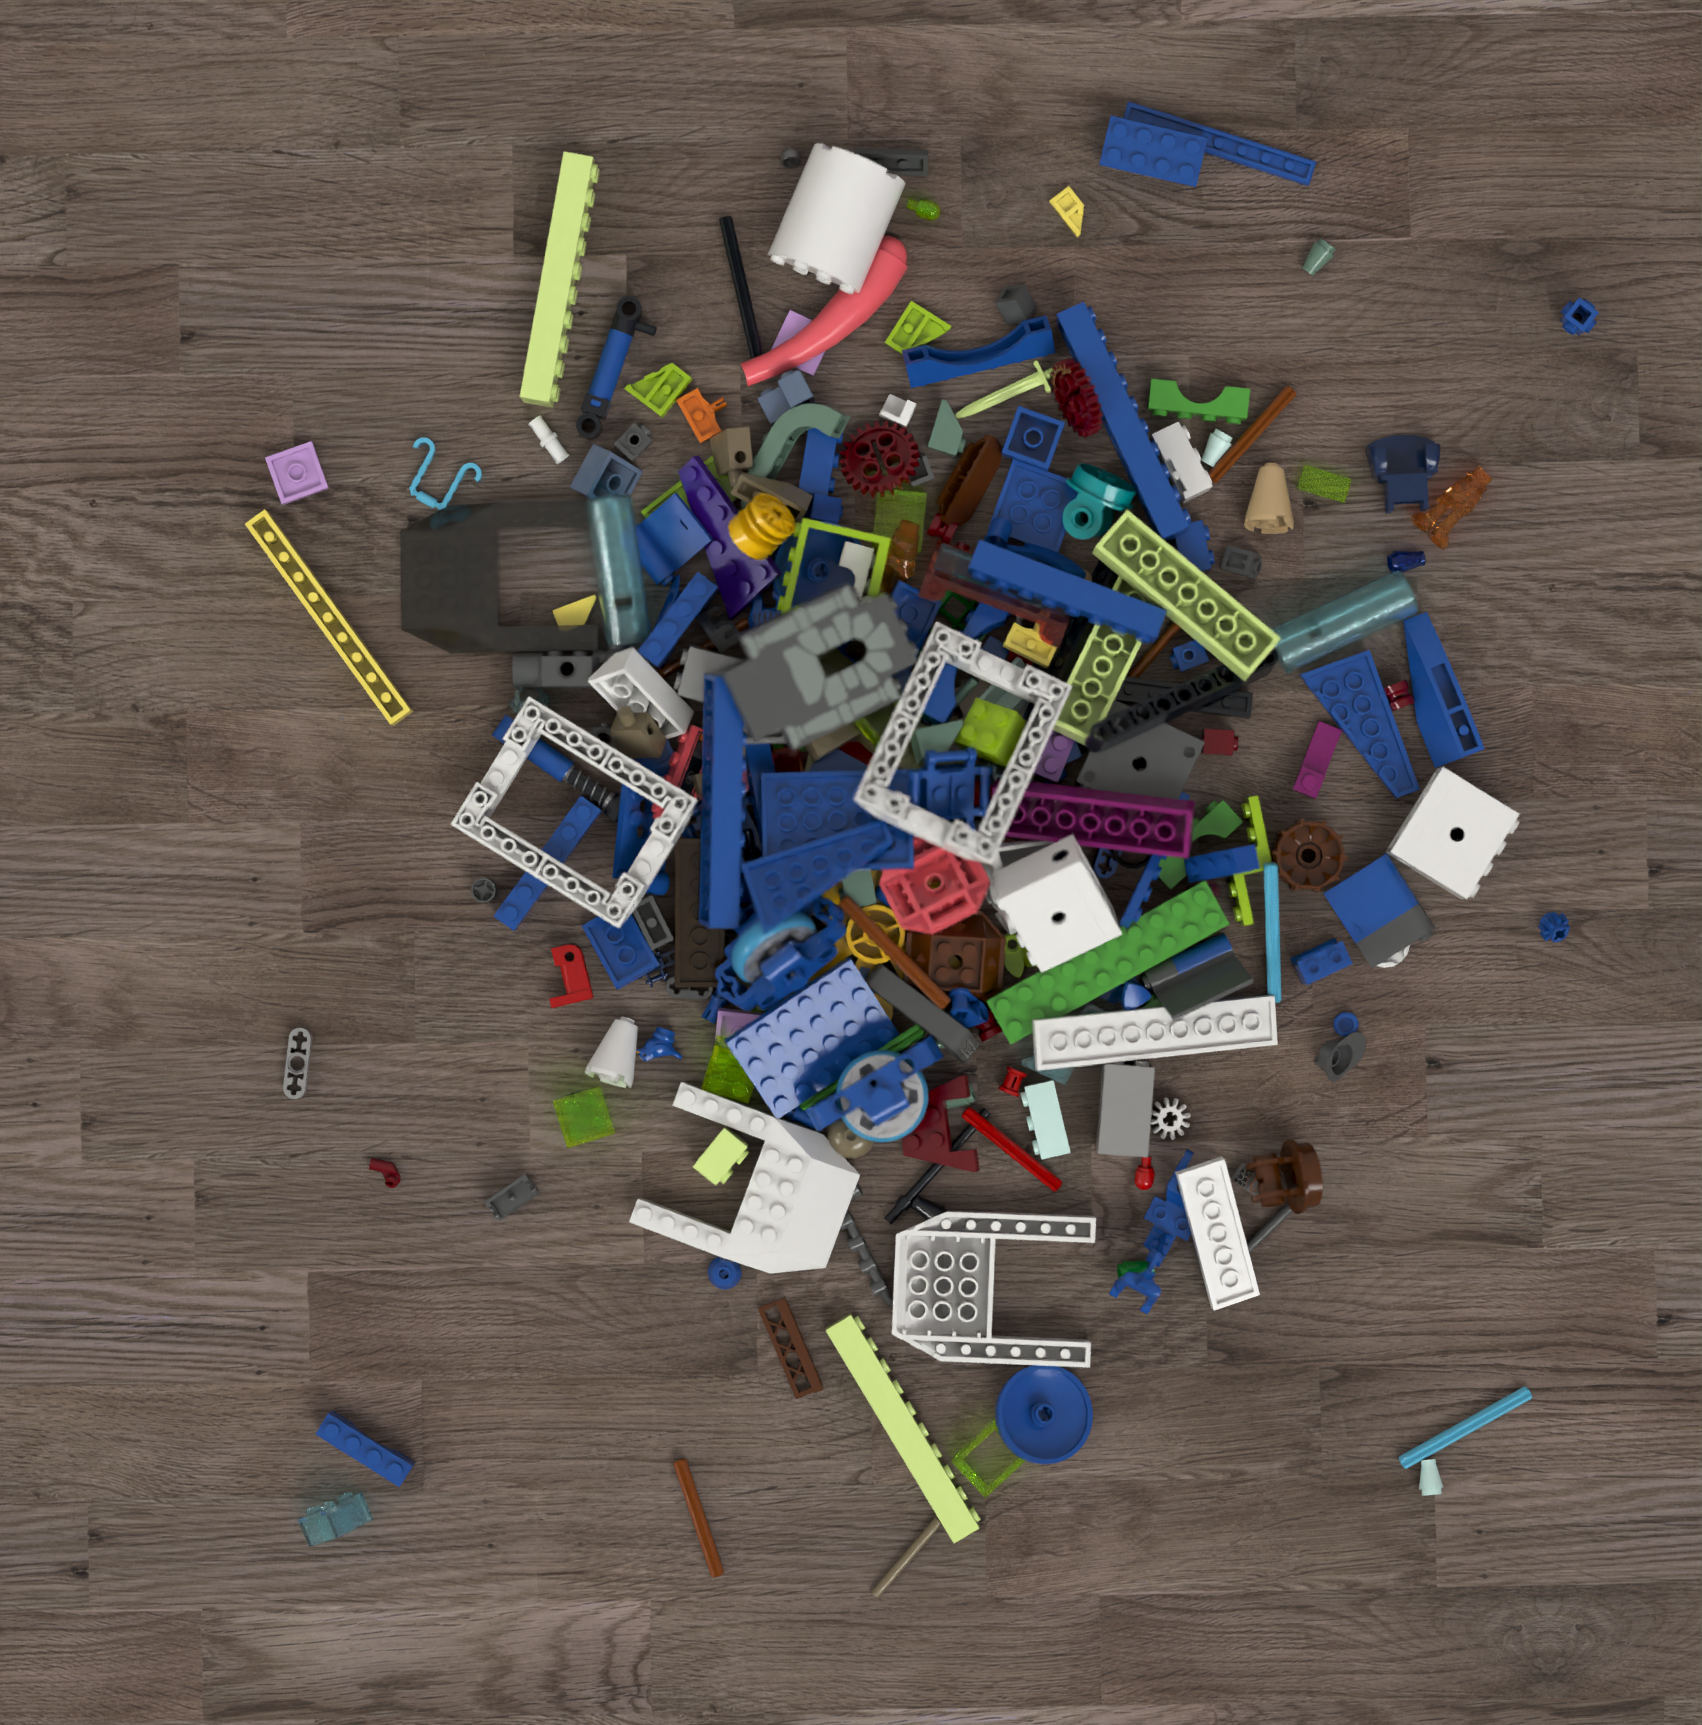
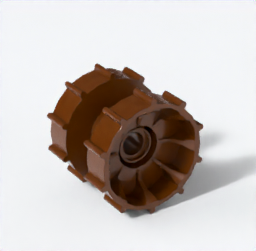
M1304 819L1295 820L1294 825L1283 831L1276 832L1278 837L1273 844L1270 855L1272 862H1275L1278 866V877L1290 886V890L1311 889V892H1320L1322 887L1334 880H1340L1338 875L1343 867L1344 860H1348V857L1344 855V847L1341 842L1343 836L1337 835L1331 828L1326 826V821L1304 822ZM1305 849H1310L1314 853V859L1310 863L1304 862L1301 858V854Z

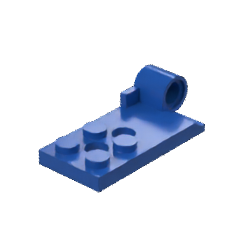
M623 783L621 786L612 878L620 879L623 873L627 874L651 835L652 831L650 828L655 822V819L652 818L653 812L651 811L653 802ZM642 800H644L646 804V808L643 813L640 811L639 808ZM639 825L643 827V834L641 837H638L637 835V828L639 827ZM666 861L645 894L664 895L668 891L670 880L667 872H665Z

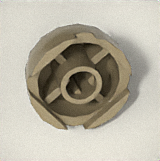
M842 1118L837 1119L827 1128V1139L832 1148L845 1158L856 1159L864 1156L874 1145L873 1141L863 1139L853 1133L845 1125Z

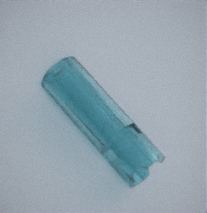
M620 493L589 498L585 505L606 642L609 645H623L645 641L651 634V625L632 495ZM631 597L632 604L615 607L614 599Z
M1397 570L1271 629L1281 638L1274 649L1278 653V660L1282 668L1288 674L1416 614L1419 608L1408 580L1402 572ZM1316 632L1317 637L1311 639L1309 635Z

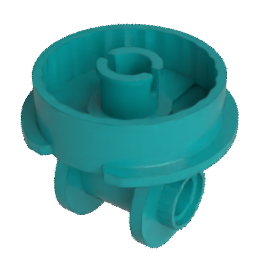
M1078 463L1072 477L1067 478L1065 481L1070 487L1079 492L1077 498L1069 502L1063 512V524L1066 531L1077 539H1089L1104 535L1113 524V509L1124 511L1125 508L1132 509L1134 506L1131 502L1136 493V488L1124 479L1099 467Z

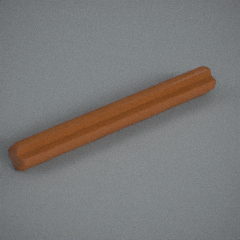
M1286 386L1208 472L1213 483H1217L1296 396L1294 389Z
M685 1458L676 1460L673 1465L711 1577L721 1576L724 1574V1570L687 1460Z

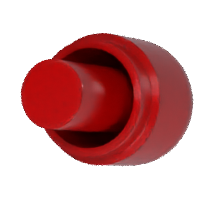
M1149 1155L1148 1157H1142L1141 1165H1138L1137 1169H1135L1134 1183L1141 1190H1148L1154 1184L1155 1171L1154 1167L1151 1166L1152 1156Z

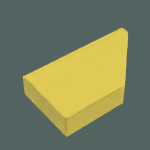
M1068 186L1053 197L1049 203L1078 238L1081 234L1084 204Z
M596 595L552 610L561 634L585 625L597 599Z

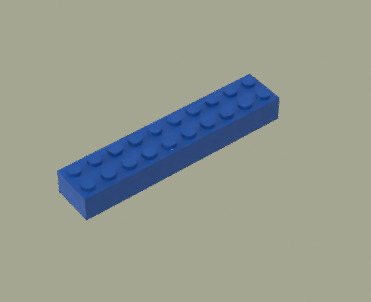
M1081 302L1058 313L1056 324L1075 363H1080L1081 369H1085L1086 377H1091V385H1095L1094 392L1099 395L1098 402L1102 406L1099 407L1103 414L1100 418L1132 486L1136 488V495L1153 531L1165 542H1169L1175 539V537L1188 532L1191 522L1190 515L1186 508L1181 509L1179 505L1180 494L1176 486L1171 487L1168 481L1170 473L1165 463L1160 464L1158 460L1160 452L1155 441L1150 442L1147 437L1149 432L1148 426L1144 418L1139 419L1137 415L1139 408L1133 395L1129 397L1126 392L1128 384L1122 373L1118 375L1116 371L1118 363L1113 352H1107V340L1102 329L1097 330L1095 326V320L1097 319L1092 307H1086L1085 303Z
M704 674L699 923L708 928H739V922L743 920V909L739 907V900L743 896L744 891L743 882H740V872H743L741 864H744V859L740 856L741 847H744L745 843L744 832H741V822L745 821V808L742 807V797H745L746 785L745 782H742V772L746 771V758L743 757V747H746L747 734L743 732L744 722L721 674Z

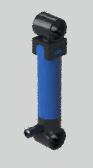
M625 296L617 303V310L593 379L581 406V411L585 414L579 416L576 421L578 433L586 440L596 439L602 431L599 419L606 420L611 406L610 402L635 330L654 336L657 331V327L639 321L643 310L638 299L633 296ZM625 305H635L636 312L630 316L623 313ZM592 420L596 424L594 431L586 433L582 429L584 422Z

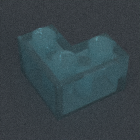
M350 1491L338 1496V1502L336 1503L329 1501L305 1511L306 1515L298 1519V1522L309 1547L337 1539L374 1520L362 1492L352 1495Z

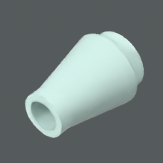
M1215 429L1213 433L1210 432L1201 460L1214 467L1216 462L1232 445L1230 442L1233 438L1218 429Z
M1436 1459L1421 1460L1419 1490L1422 1491V1496L1442 1494L1441 1488L1444 1487L1436 1465Z

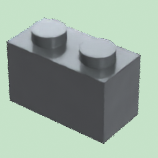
M654 895L642 899L633 914L651 950L675 940Z

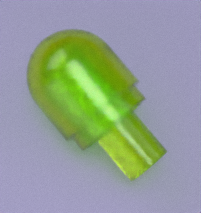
M909 198L906 208L916 211L915 215L919 216V218L927 221H934L941 214L940 206L928 199H921L919 202Z

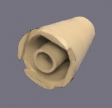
M1266 463L1263 467L1259 468L1244 519V526L1250 531L1254 532L1255 527L1260 528L1263 534H1280L1288 532V527L1294 528L1285 472L1277 463Z

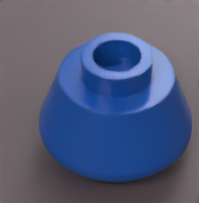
M717 1257L710 1263L708 1278L715 1287L730 1289L740 1281L742 1271L739 1263L722 1257Z

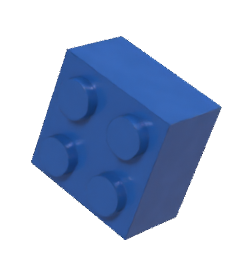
M1018 406L1001 455L1048 471L1065 422Z

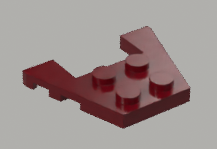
M962 1075L928 1092V1105L922 1121L910 1134L902 1138L904 1156L970 1172L980 1171L977 1149L952 1150L946 1100L970 1097L968 1075Z

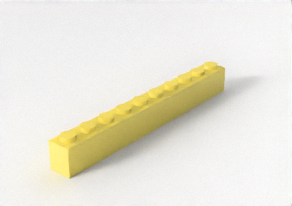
M264 509L246 522L245 525L390 725H396L414 712L272 515Z

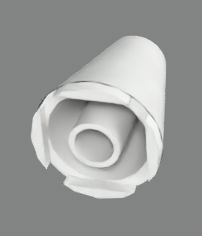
M627 1017L614 1020L586 1066L585 1074L592 1078L594 1074H597L601 1082L626 1088L627 1085L629 1088L632 1087L638 1027L634 1025V1020Z

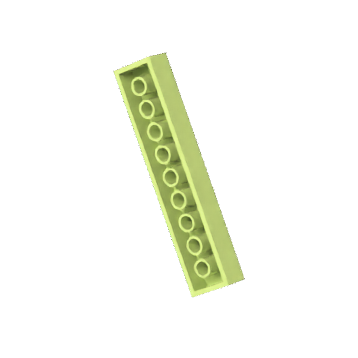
M563 152L520 398L524 403L553 408L554 402L559 401L560 387L557 385L558 377H563L565 368L562 354H567L569 339H567L566 332L567 329L572 328L573 314L570 309L571 304L576 305L578 290H576L575 282L576 280L580 281L582 273L579 259L580 256L585 255L587 242L583 238L584 231L589 232L591 217H589L588 209L589 207L593 208L595 193H593L594 189L592 187L593 183H598L600 172L598 164L595 163L592 156Z

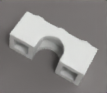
M845 541L838 566L852 571L855 578L853 586L856 588L859 597L862 598L863 593L868 591L870 579L867 576L869 569H873L876 555L873 554V548Z

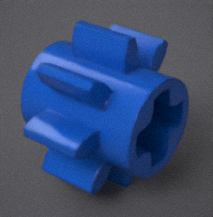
M1554 911L1545 914L1540 920V925H1538V928L1541 930L1540 935L1545 941L1551 939L1553 943L1564 940L1569 933L1568 929L1571 928L1568 925L1569 920L1563 913L1558 915Z

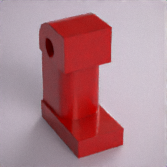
M574 944L551 948L555 967L560 966L566 995L549 999L551 1008L594 998L582 950ZM568 952L574 954L573 961L567 960L566 955Z

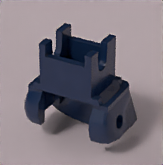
M1397 435L1375 440L1367 446L1365 453L1372 479H1377L1378 483H1383L1385 514H1390L1391 511H1394V505L1419 503L1420 512H1425L1429 509L1427 481L1438 472L1440 444H1435L1434 441L1425 437Z

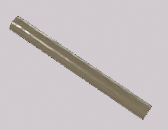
M937 1517L930 1522L874 1587L871 1593L876 1598L882 1595L942 1525Z

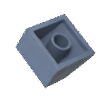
M593 444L570 488L620 515L643 471L614 453Z

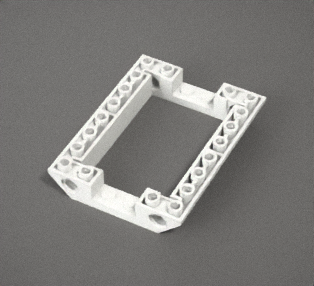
M936 622L855 795L854 801L873 816L968 860L992 864L1072 686L1029 665L1024 669L979 649L982 643ZM945 662L1035 704L977 832L969 829V825L958 820L951 823L908 803L910 798L899 792L893 793L887 790Z
M528 697L503 738L506 741L482 782H476L451 825L607 922L620 928L639 905L688 825L698 800L531 697ZM541 734L665 809L661 817H657L650 828L652 833L627 874L623 873L620 877L614 894L490 818Z

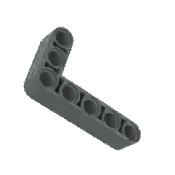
M880 963L876 964L864 979L872 991L941 1042L946 1050L963 1064L967 1063L980 1046L972 1033Z

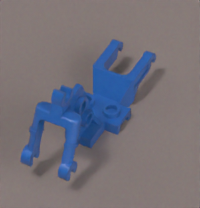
M1189 1149L1185 1150L1173 1175L1166 1184V1201L1154 1196L1143 1217L1154 1223L1143 1243V1246L1149 1250L1145 1259L1148 1262L1146 1270L1137 1274L1131 1271L1126 1272L1118 1280L1114 1281L1113 1287L1108 1293L1117 1298L1125 1286H1128L1144 1294L1146 1298L1139 1311L1145 1314L1149 1313L1161 1294V1288L1153 1280L1155 1273L1152 1272L1154 1267L1160 1266L1176 1236L1186 1241L1191 1236L1181 1192L1177 1190L1178 1181L1175 1173L1186 1169L1194 1153Z

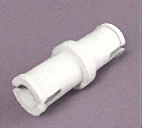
M541 415L528 424L541 441L539 443L541 447L545 446L556 464L570 456L558 441L556 432L553 433Z

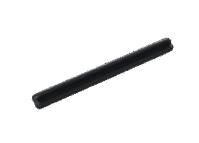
M724 216L719 219L750 358L753 359L763 354L733 219L731 216Z

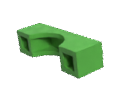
M1151 379L1147 411H1152L1153 416L1167 417V413L1177 414L1179 419H1191L1192 416H1201L1202 421L1216 422V418L1226 419L1228 424L1239 425L1241 421H1246L1250 389L1225 386L1220 396L1208 403H1194L1181 394L1176 381Z
M1214 800L1205 808L1207 814L1201 820L1198 817L1194 819L1192 842L1203 835H1215L1225 839L1243 821L1224 800H1221L1219 803ZM1167 856L1166 860L1161 859L1158 865L1162 867L1158 878L1169 890L1187 875L1184 858Z

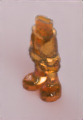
M1478 466L1472 473L1468 472L1465 477L1459 479L1448 490L1442 492L1443 496L1436 498L1439 503L1428 513H1415L1410 518L1418 529L1427 533L1449 508L1453 509L1449 516L1428 535L1437 547L1445 550L1449 545L1448 535L1464 515L1468 516L1470 512H1473L1483 492L1487 491L1486 486L1492 481V478Z
M903 519L899 527L895 529L894 535L891 537L879 593L889 594L894 570L898 572L896 581L900 580L907 584L908 577L914 576L913 570H915L918 540L920 539L918 535L920 526L918 524Z

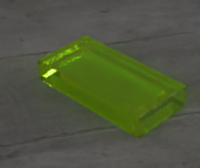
M1304 465L1297 489L1344 504L1352 479Z

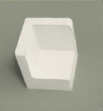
M890 394L879 413V417L892 423L896 422L899 426L907 428L916 408V403L908 399L907 401Z

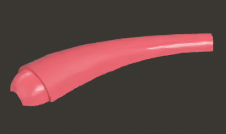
M883 236L860 293L854 292L851 295L839 289L816 318L795 336L765 354L740 363L745 373L747 386L780 375L809 361L838 344L865 323L891 296L908 269L906 265L907 252L903 243L892 236Z

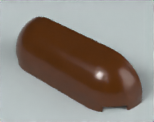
M984 435V438L976 443H969L937 501V505L940 506L939 513L942 514L940 520L945 524L959 523L958 526H961L971 518L1001 463L1002 448L995 437Z

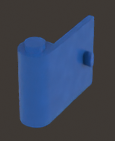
M676 492L642 523L624 534L621 540L655 584L658 586L662 583L663 586H666L674 580L675 576L673 574L710 543L713 538Z

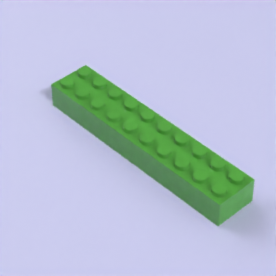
M1203 880L1141 914L1137 923L1132 921L1128 929L1120 926L1122 935L1042 973L1038 971L986 1001L1011 1045L1033 1033L1032 1020L1062 1017L1229 925V922L1206 880Z

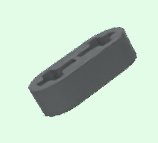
M675 976L671 977L666 984V991L674 998L702 1000L710 997L713 992V987H709V991H705L704 995L701 996L699 991L691 990V987H688V990L682 989L679 991V994H675L674 989H670V985L675 983Z

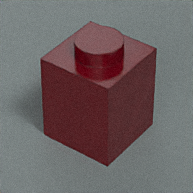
M1203 729L1202 741L1205 743L1201 754L1232 756L1233 751L1238 750V736H1234V730Z

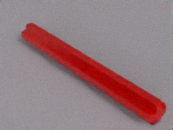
M967 1107L961 1115L963 1119L1052 1191L1056 1192L1061 1187L1062 1181L974 1109Z

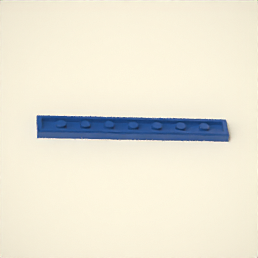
M1128 101L1123 118L1206 136L1208 139L1204 153L1305 186H1309L1315 169L1316 161Z

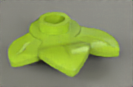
M1006 933L1003 935L1006 938L1004 965L1013 976L1020 978L1023 974L1024 966H1038L1037 964L1032 966L1026 953L1028 950L1026 947H1021L1016 937L1018 933L1012 935ZM1011 939L1017 942V946L1014 949H1010L1007 946L1008 941Z

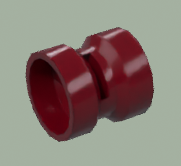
M937 512L926 534L931 537H938L941 539V542L949 545L959 523L947 525L940 520L942 514Z
M1407 680L1384 688L1386 696L1391 701L1389 705L1392 711L1415 703L1413 696L1407 690L1409 687ZM1404 693L1406 695L1396 700L1393 699L1394 697L1402 695Z
M991 1009L987 1010L989 1015L988 1022L974 1026L980 1030L979 1037L982 1042L1003 1031L999 1023H995V1016Z

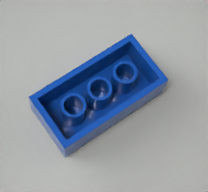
M1111 115L1099 165L1196 187L1208 137Z

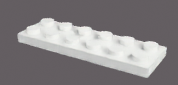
M1221 1156L1175 1172L1211 1308L1215 1311L1260 1295L1225 1159Z

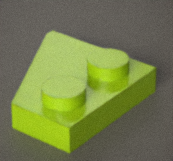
M911 301L888 336L885 344L902 354V350L928 344L951 329V325Z
M670 363L662 367L660 371L652 372L644 376V379L632 385H627L624 389L663 418L693 379L676 365Z

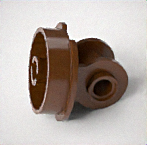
M1286 1140L1282 1145L1280 1158H1277L1274 1153L1254 1157L1252 1163L1245 1165L1246 1171H1255L1256 1180L1258 1181L1259 1194L1251 1197L1252 1203H1261L1262 1207H1272L1284 1204L1286 1199L1290 1209L1295 1214H1302L1307 1208L1317 1207L1320 1204L1323 1193L1322 1172L1317 1153L1310 1143L1297 1144L1294 1140ZM1280 1170L1285 1175L1287 1189L1284 1190Z

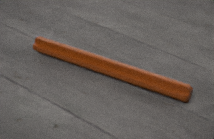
M845 896L838 903V906L940 1009L945 1008L950 1003V998L849 896Z

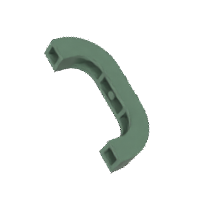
M803 404L788 410L778 418L771 430L763 437L762 446L758 454L752 458L753 466L747 474L775 480L795 442L802 433L816 428L830 437L840 438L851 416L839 409L820 404ZM741 499V506L743 510L745 509L748 503Z

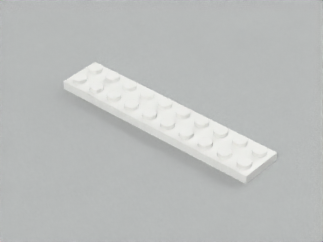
M1274 995L1216 1000L1174 1021L1163 1006L1032 1020L1035 1069L1038 1071L1278 1045Z

